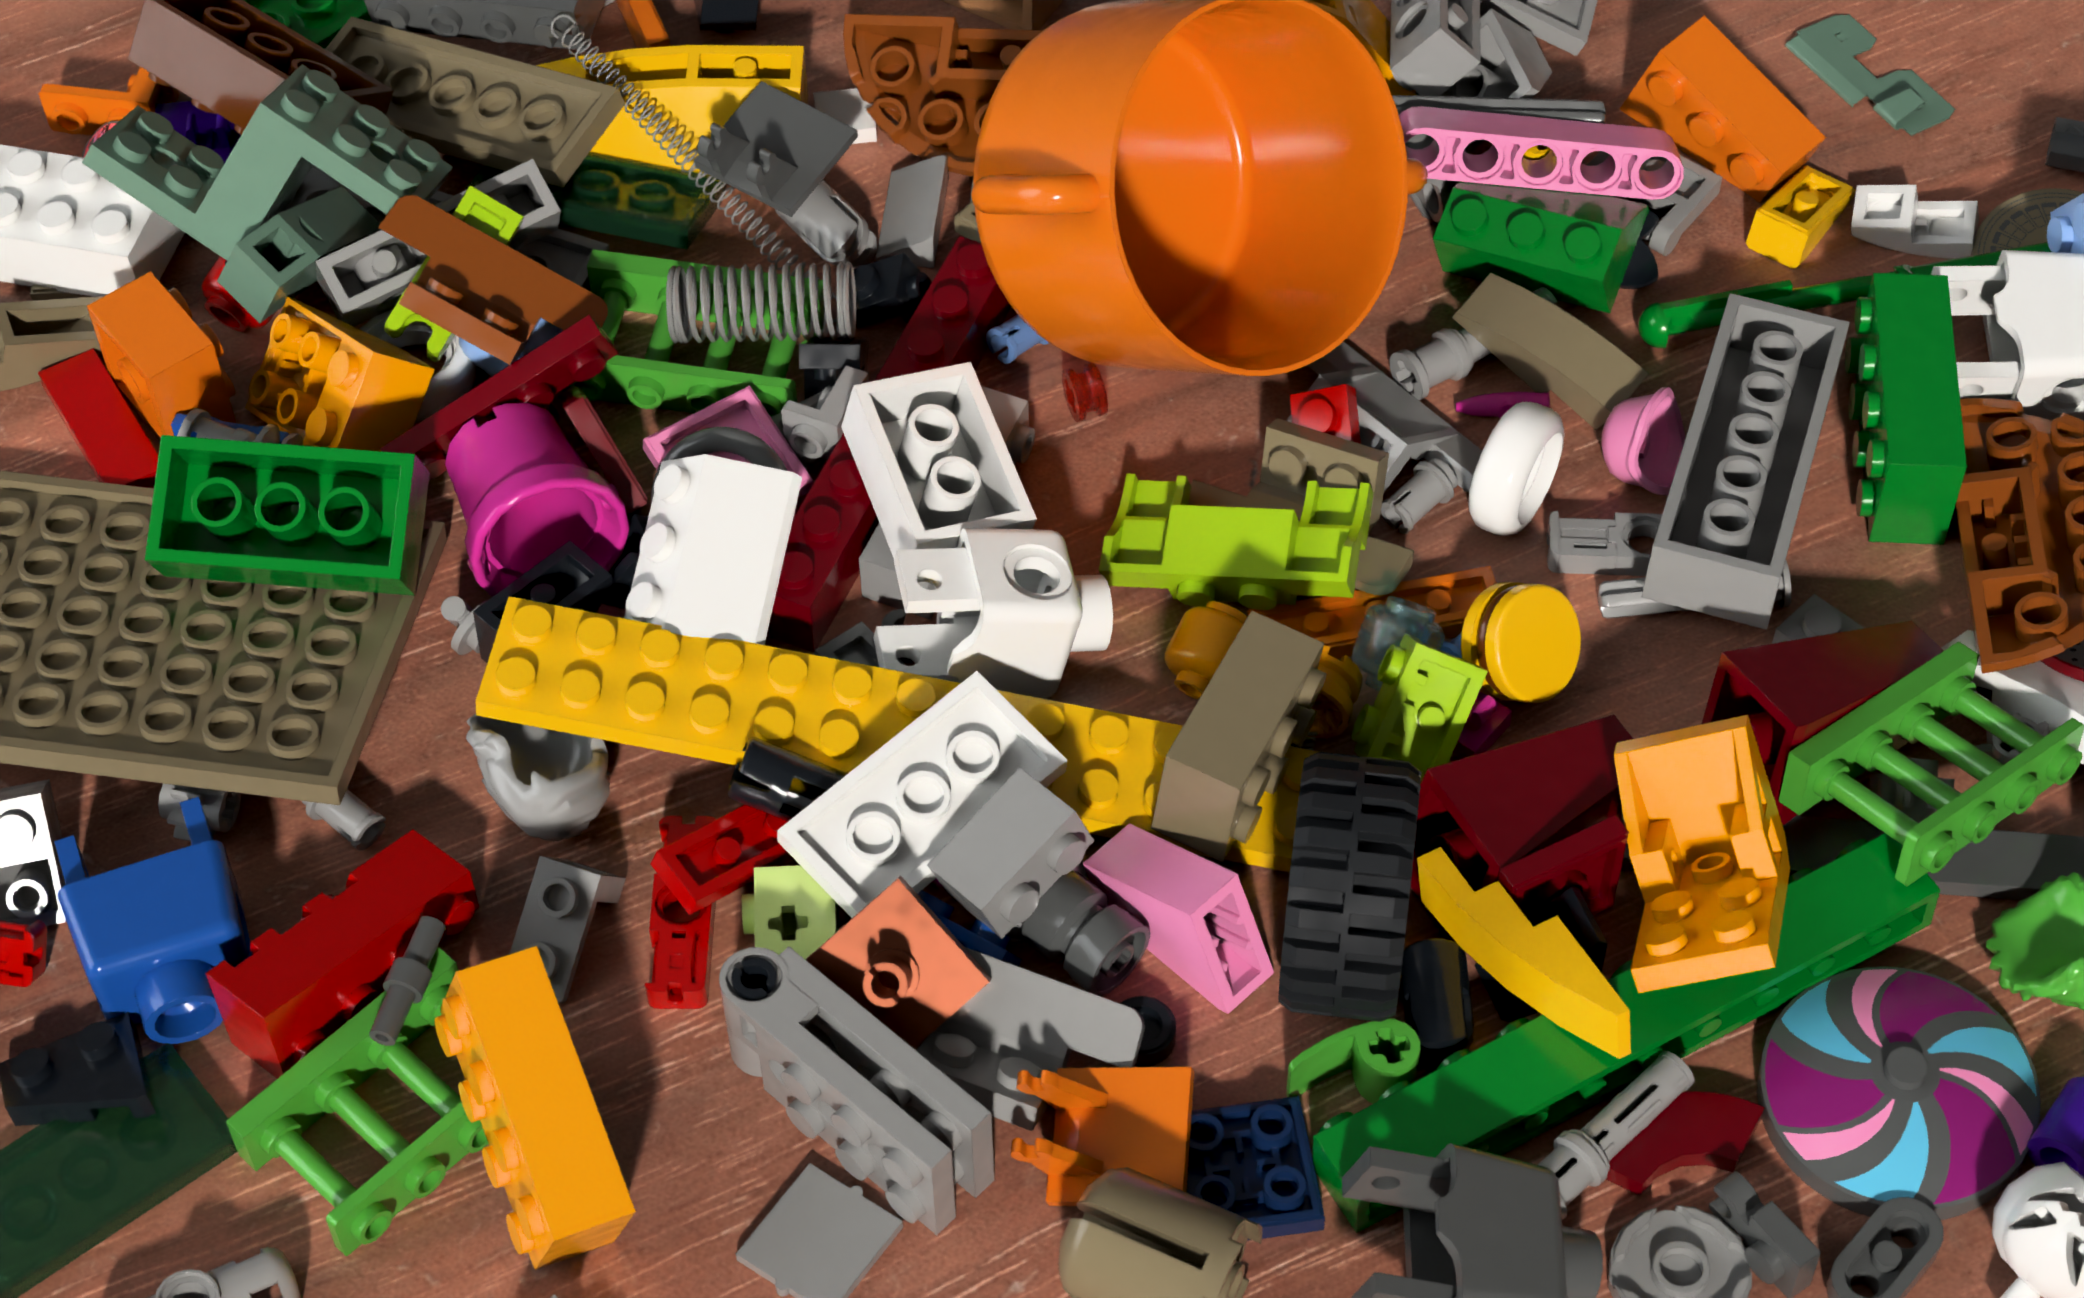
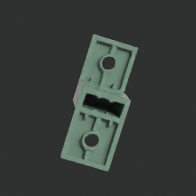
M303 64L260 102L225 164L215 151L208 147L194 144L175 131L172 124L166 118L155 112L146 111L140 106L135 107L96 140L82 161L91 170L225 260H228L236 243L276 214L287 209L313 165L385 214L389 213L399 198L406 195H415L428 201L442 186L453 168L441 159L437 150L422 140L411 139L392 126L387 116L380 110L369 105H361L339 90L338 84L330 76L317 70H310Z

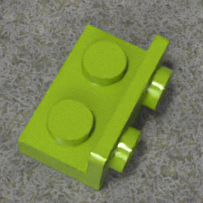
M1405 633L1399 646L1392 644L1381 661L1377 679L1383 682L1373 706L1369 704L1364 705L1355 721L1352 740L1356 741L1357 744L1354 752L1358 756L1409 761L1421 771L1422 781L1428 768L1449 762L1488 671L1481 666L1429 646L1418 638Z

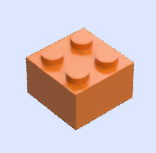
M150 271L87 305L109 375L123 398L159 441L161 440V435L174 436L171 423L177 413L188 415L195 408L208 411L212 417L218 418L221 421L236 422L229 399L235 395V389L229 376L218 362V358L224 355L222 345L209 325L204 323L198 326L192 320L191 310L182 294L173 287L167 291Z

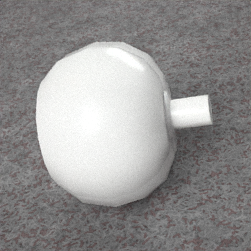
M2065 1162L2035 1166L2010 1183L1994 1207L1993 1239L2001 1258L2009 1264L2018 1276L2000 1298H2084V1177Z

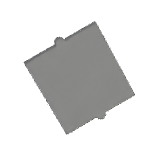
M809 1163L737 1251L736 1259L773 1283L779 1296L784 1297L790 1294L795 1298H848L902 1230L903 1221L863 1196V1189L860 1186L855 1185L849 1188Z

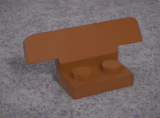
M406 195L399 198L377 227L431 257L418 281L409 283L399 304L509 365L517 361L541 318L562 330L569 328L589 314L601 328L607 318L608 308L601 297L418 196Z

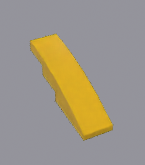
M1442 847L1417 857L1422 903L1469 956L1504 988L1559 1027L1618 1059L1631 1054L1629 1008L1558 915L1532 926L1499 881L1474 892Z

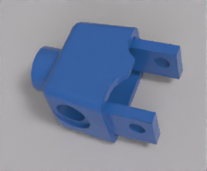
M199 797L179 802L191 846L90 877L74 835L54 841L66 884L58 891L57 898L83 969L97 997L105 1020L128 1012L134 1025L142 1023L148 1037L163 1044H179L194 1041L217 1028L223 1019L205 973L224 960L235 967L253 955V952L250 951V937L236 878L223 843L213 839Z

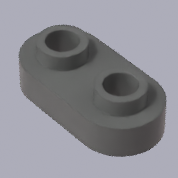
M1908 1197L1893 1198L1881 1204L1835 1259L1827 1280L1828 1298H1867L1856 1294L1852 1290L1851 1286L1857 1284L1871 1289L1874 1296L1869 1298H1905L1933 1264L1941 1247L1944 1230L1937 1213L1924 1202ZM1892 1237H1905L1912 1242L1914 1247L1908 1249L1901 1248L1893 1242Z

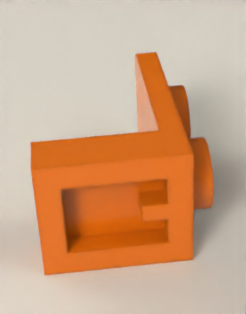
M140 67L137 74L130 76L127 92L45 83L41 87L39 97L51 130L68 134L93 135L105 123L120 121L137 106L146 111L155 112L157 103L177 102L179 91L176 88L166 87L152 81L148 76L149 72Z

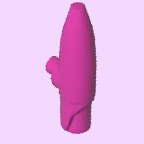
M1516 391L1490 393L1469 397L1456 402L1455 411L1472 416L1499 417L1501 419L1511 407L1521 402H1535L1550 408V398L1548 392Z

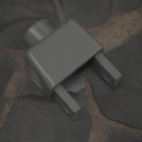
M1452 1143L1448 1144L1436 1158L1370 1146L1342 1177V1197L1402 1207L1404 1219L1406 1277L1375 1272L1351 1298H1596L1603 1272L1601 1242L1595 1232L1562 1225L1559 1182L1556 1174L1549 1168Z

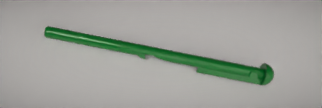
M2047 242L2006 249L2051 252ZM2002 250L1919 266L1907 264L1894 266V272L1889 273L1931 275L1933 266L1997 265ZM1873 275L1792 289L1793 284L1791 281L1786 280L1661 304L1656 302L1647 306L1642 311L1638 320V331L1643 341L1655 348H1666L1668 336L1719 327L1730 293L1806 311L1855 302L1858 297H1867Z

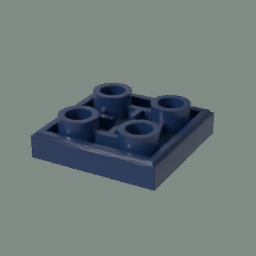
M1299 1096L1192 1110L1186 1193L1260 1224L1263 1227L1262 1239L1324 1230L1325 1215Z

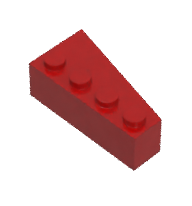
M412 829L350 872L346 882V889L337 896L325 895L321 892L302 906L300 922L283 934H279L273 928H270L250 942V951L254 954L233 967L224 960L205 974L231 1043L278 1079L385 991L383 983L392 963L396 958L404 956L422 916L434 917L445 925L446 929L439 944L449 935L459 933L468 925L475 910L479 907L470 870Z

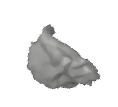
M476 713L466 721L470 726V730L466 734V740L472 746L477 757V762L483 775L482 783L504 814L529 836L546 841H561L562 839L577 837L581 835L582 831L587 829L590 821L599 815L610 794V782L607 778L610 772L607 771L608 752L605 740L476 716Z

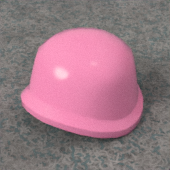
M1661 387L1655 394L1629 398L1620 402L1613 408L1606 419L1601 436L1602 456L1609 472L1615 478L1624 483L1643 487L1654 494L1665 496L1669 494L1685 442L1681 414L1672 389L1670 387Z

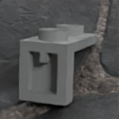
M540 856L510 954L537 946L558 1003H564L570 992L597 902L618 903L626 878L568 859Z

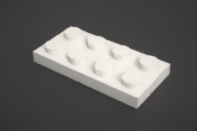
M975 671L778 829L777 842L853 918L900 875L917 894L935 880L936 877L927 864L1019 767L1043 786L1048 787L1066 772L1068 760L978 671Z

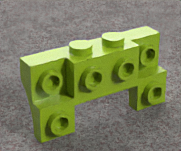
M1126 473L1124 489L1116 518L1110 530L1104 536L1099 572L1106 578L1109 586L1168 589L1173 599H1178L1180 602L1194 607H1206L1210 601L1239 602L1245 607L1256 610L1273 609L1276 604L1296 605L1297 595L1354 597L1360 550H1366L1374 494L1370 483L1360 482L1359 489L1319 487L1317 481L1308 480L1303 511L1299 522L1294 509L1188 505L1191 485L1187 476L1177 475L1176 481L1138 480L1136 474Z

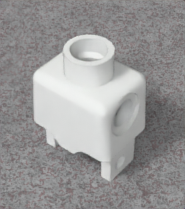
M2002 250L1997 265L1933 266L1931 275L1948 276L1952 316L1983 315L1990 362H1956L1960 399L1993 398L2015 400L2022 404L2023 410L2027 415L2053 420L2059 418L2062 413H2066L2084 420V254Z
M962 528L956 548L898 549L895 555L894 565L905 613L937 612L936 624L876 626L873 636L880 668L962 683L975 671H978L996 690L1043 699L1051 697L1057 691L1070 652L1103 651L1107 649L1113 628L1111 592L1108 582L1103 575L1074 576L1066 541L1056 531ZM929 582L934 584L937 589H925L918 583ZM897 658H909L915 662V665H903Z

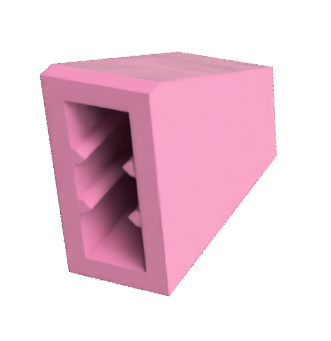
M1130 823L1083 862L1089 880L1106 893L1109 900L1107 907L1115 904L1119 908L1127 910L1145 924L1150 931V939L1146 949L1219 1010L1229 1014L1274 974L1237 873Z

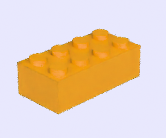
M534 946L456 971L447 994L442 1000L440 1008L442 1015L435 1017L436 1032L447 1057L457 1055L465 1077L464 1081L458 1083L461 1102L471 1123L481 1121L489 1146L482 1148L484 1165L494 1188L505 1187L513 1212L506 1215V1222L516 1251L519 1255L528 1252L534 1270L615 1242L636 1211L538 947Z

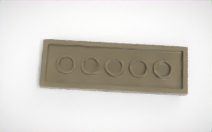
M350 17L326 47L327 51L394 90L386 116L392 126L411 139L422 140L435 148L437 152L503 171L510 170L533 159L545 182L559 187L565 186L625 105L617 87L355 17Z

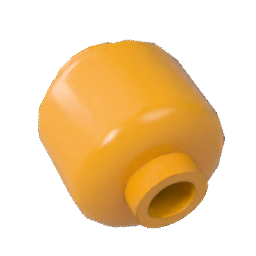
M1216 601L1208 602L1206 607L1197 606L1188 609L1184 613L1166 648L1164 656L1166 665L1176 676L1174 685L1180 691L1192 698L1200 699L1246 621L1247 616L1236 608Z

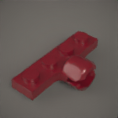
M589 314L381 447L380 450L383 452L415 454L430 472L429 480H432L447 470L445 461L449 444L460 428L472 418L475 419L478 427H480L487 421L497 418L492 409L505 403H530L547 409L555 417L559 425L560 416L558 410L551 404L554 395L575 381L581 382L593 378L604 369L606 361L619 353L607 333Z

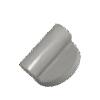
M450 596L443 601L441 613L445 619L457 627L451 640V648L459 655L468 654L472 650L480 653L473 615L475 609L460 597ZM483 602V603H481L480 605H478L475 609H477L478 607H480V606H481L482 604H484L485 602Z

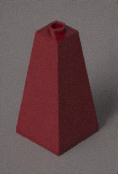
M1911 620L1724 651L1720 656L1701 724L1743 715L1749 716L1780 819L1784 826L1797 815L1779 802L1789 752L1944 650Z
M1610 715L1428 768L1420 785L1411 889L1421 901L1417 857L1439 847H1442L1475 892L1497 882L1500 868L1617 815L1621 809V799L1614 751L1617 742L1633 739L1615 715ZM1427 909V911L1430 913V915L1435 920L1440 929L1443 931L1448 940L1454 941V939L1443 928V926L1438 922V920L1433 916V914Z

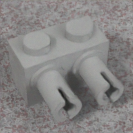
M1019 767L927 866L953 899L1001 939L1007 935L1011 937L1010 941L1014 943H1026L1021 934L1023 923L1033 914L1039 899L1062 875L1068 874L1071 871L1079 872L1088 878L1083 865V857L1086 849L1094 842V839L1074 809Z

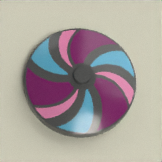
M1885 966L1853 969L1834 974L1806 988L1792 999L1773 1023L1764 1045L1757 1074L1758 1105L1765 1107L1762 1121L1773 1146L1784 1162L1803 1182L1823 1197L1839 1206L1871 1217L1884 1202L1899 1197H1908L1924 1202L1937 1213L1940 1220L1963 1215L1979 1208L1997 1196L2015 1178L2025 1162L2030 1150L2027 1147V1143L2038 1128L2040 1120V1087L2036 1070L2027 1049L2011 1025L1986 1001L1964 987L1940 976L1907 968Z

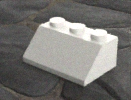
M708 454L662 461L659 474L654 483L653 500L645 533L640 542V554L631 591L626 600L624 618L662 625V629L668 630L673 634L688 637L732 639L765 645L802 477L786 470Z

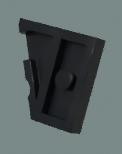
M128 1012L104 1022L90 1024L79 1032L41 1047L27 1049L16 1057L0 1063V1083L4 1105L15 1126L41 1125L60 1119L67 1120L70 1123L96 1121L99 1114L98 1108L128 1106L134 1118H147L157 1114L138 1031Z

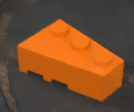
M1705 15L1658 52L1619 109L1646 128L1665 131L1672 137L1679 150L1720 175L1723 179L1758 202L1764 200L1800 170L1826 139Z

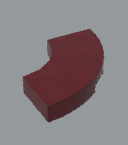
M1697 1091L1682 1092L1648 1127L1641 1131L1609 1161L1610 1170L1606 1180L1641 1196L1656 1177L1678 1167L1708 1165L1734 1172L1762 1119L1765 1107L1731 1095Z

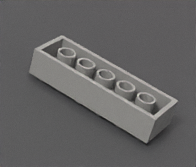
M1732 293L1729 294L1653 543L1642 598L1767 630L1850 322Z

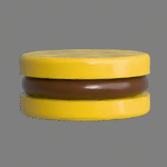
M1500 582L1489 586L1478 595L1470 606L1461 633L1462 659L1481 666L1488 671L1480 692L1490 695L1497 700L1542 703L1554 698L1571 680L1578 664L1581 649L1580 625L1572 604L1561 591L1545 584Z

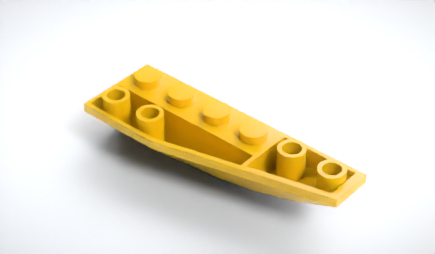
M680 45L633 48L604 52L606 54L605 60L599 66L592 69V73L597 74L604 63L613 61L612 67L605 74L599 76V80L604 82L607 75L613 69L620 68L618 76L606 83V85L613 86L619 77L626 75L627 80L618 88L619 91L628 83H634V87L627 95L622 97L625 103L633 92L641 90L639 98L627 105V110L632 111L642 98H648L647 104L634 113L635 118H640L648 106L655 105V110L651 115L641 120L643 126L647 125L653 115L662 112L661 119L653 126L648 127V132L654 133L662 121L669 120V125L662 132L655 135L657 141H660L670 128L676 127L675 134L662 143L664 148H668L676 136L684 135L683 140L676 147L670 149V155H675L684 143L691 142L689 149L677 157L678 163H682L689 152L697 149L702 135L711 139V124L717 123L723 126L761 81L808 104L804 46ZM597 53L594 57L585 61V66L590 67L593 60L602 53ZM585 55L578 56V58L583 60ZM603 56L600 57V58L595 62V64H597V63L603 58ZM575 57L535 65L597 82L596 77L590 75L589 69H584L582 62H578ZM611 63L606 65L601 72L607 69ZM615 71L608 79L612 78L617 73V71ZM624 78L621 79V80L616 84V86H618V85L624 80ZM632 85L627 87L622 94L628 91ZM636 93V94L630 99V101L633 100V99L638 95V93ZM645 100L641 102L637 108H639L645 102ZM625 106L622 107L586 156L688 177V173L681 170V165H676L674 158L667 156V150L660 149V143L653 141V135H647L646 128H641L639 121L632 119V113L625 112ZM650 108V109L644 114V116H645L647 113H649L652 108ZM659 115L656 116L652 122H654L659 117ZM664 123V124L658 129V131H659L661 128H663L666 123ZM673 130L670 131L666 137H668L673 132ZM698 153L690 162L684 164L685 170H690L694 159L699 155ZM696 169L692 171L691 177H697L701 170Z

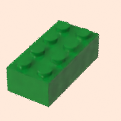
M1873 273L1868 296L1858 297L1856 303L1855 332L1858 336L1848 337L1845 350L1846 373L1855 374L1856 384L1851 385L1849 393V419L1859 420L1860 431H1855L1853 438L1852 462L1854 468H1863V479H1859L1857 485L1856 513L1857 516L1867 517L1868 542L1944 545L1967 468L1948 276Z
M161 435L145 561L165 577L415 596L430 472L415 454Z

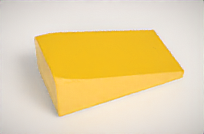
M1804 166L1756 210L1746 240L1747 247L1791 269L1797 268L1809 256L1853 199L1856 189L1816 169Z

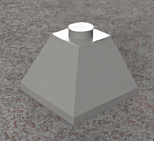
M1491 8L1480 18L1481 63L1440 96L1532 98L1541 90L1552 74V70L1533 33ZM1475 140L1469 143L1464 151L1470 154L1484 140Z

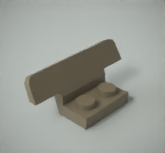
M1277 418L1266 427L1260 482L1250 490L1247 497L1193 479L1188 505L1294 509L1300 522L1308 480L1317 481L1319 487L1359 489L1360 482L1370 483L1374 494L1368 530L1369 535L1381 515L1389 453ZM1368 536L1366 550H1360L1355 589L1378 596L1390 594L1398 587L1412 567L1414 550Z

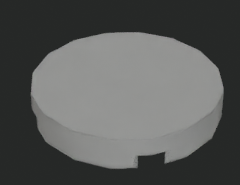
M1676 1205L1675 1210L1657 1212V1208L1641 1212L1621 1228L1609 1255L1608 1288L1613 1298H1748L1752 1288V1270L1750 1272V1267L1744 1254L1746 1248L1740 1236L1721 1218L1696 1207Z

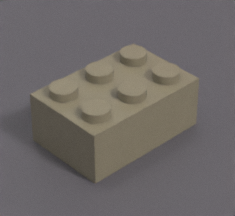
M1255 611L1250 612L1166 755L1151 829L1221 862H1224L1236 840L1244 844L1248 842L1262 812V807L1257 804L1264 791L1272 795L1275 794L1290 762V758L1285 757L1292 743L1302 746L1314 723L1317 711L1312 709L1321 692L1327 675L1325 672L1318 670L1324 646L1323 642Z

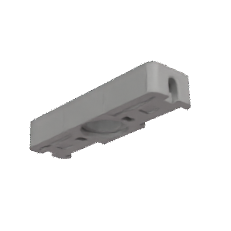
M1554 511L1550 514L1546 535L1547 545L1549 546L1547 554L1548 568L1554 573L1646 576L1651 554H1644L1634 550L1630 546L1629 541L1640 536L1651 537L1655 540L1662 514L1615 512L1614 519L1559 518L1558 511Z

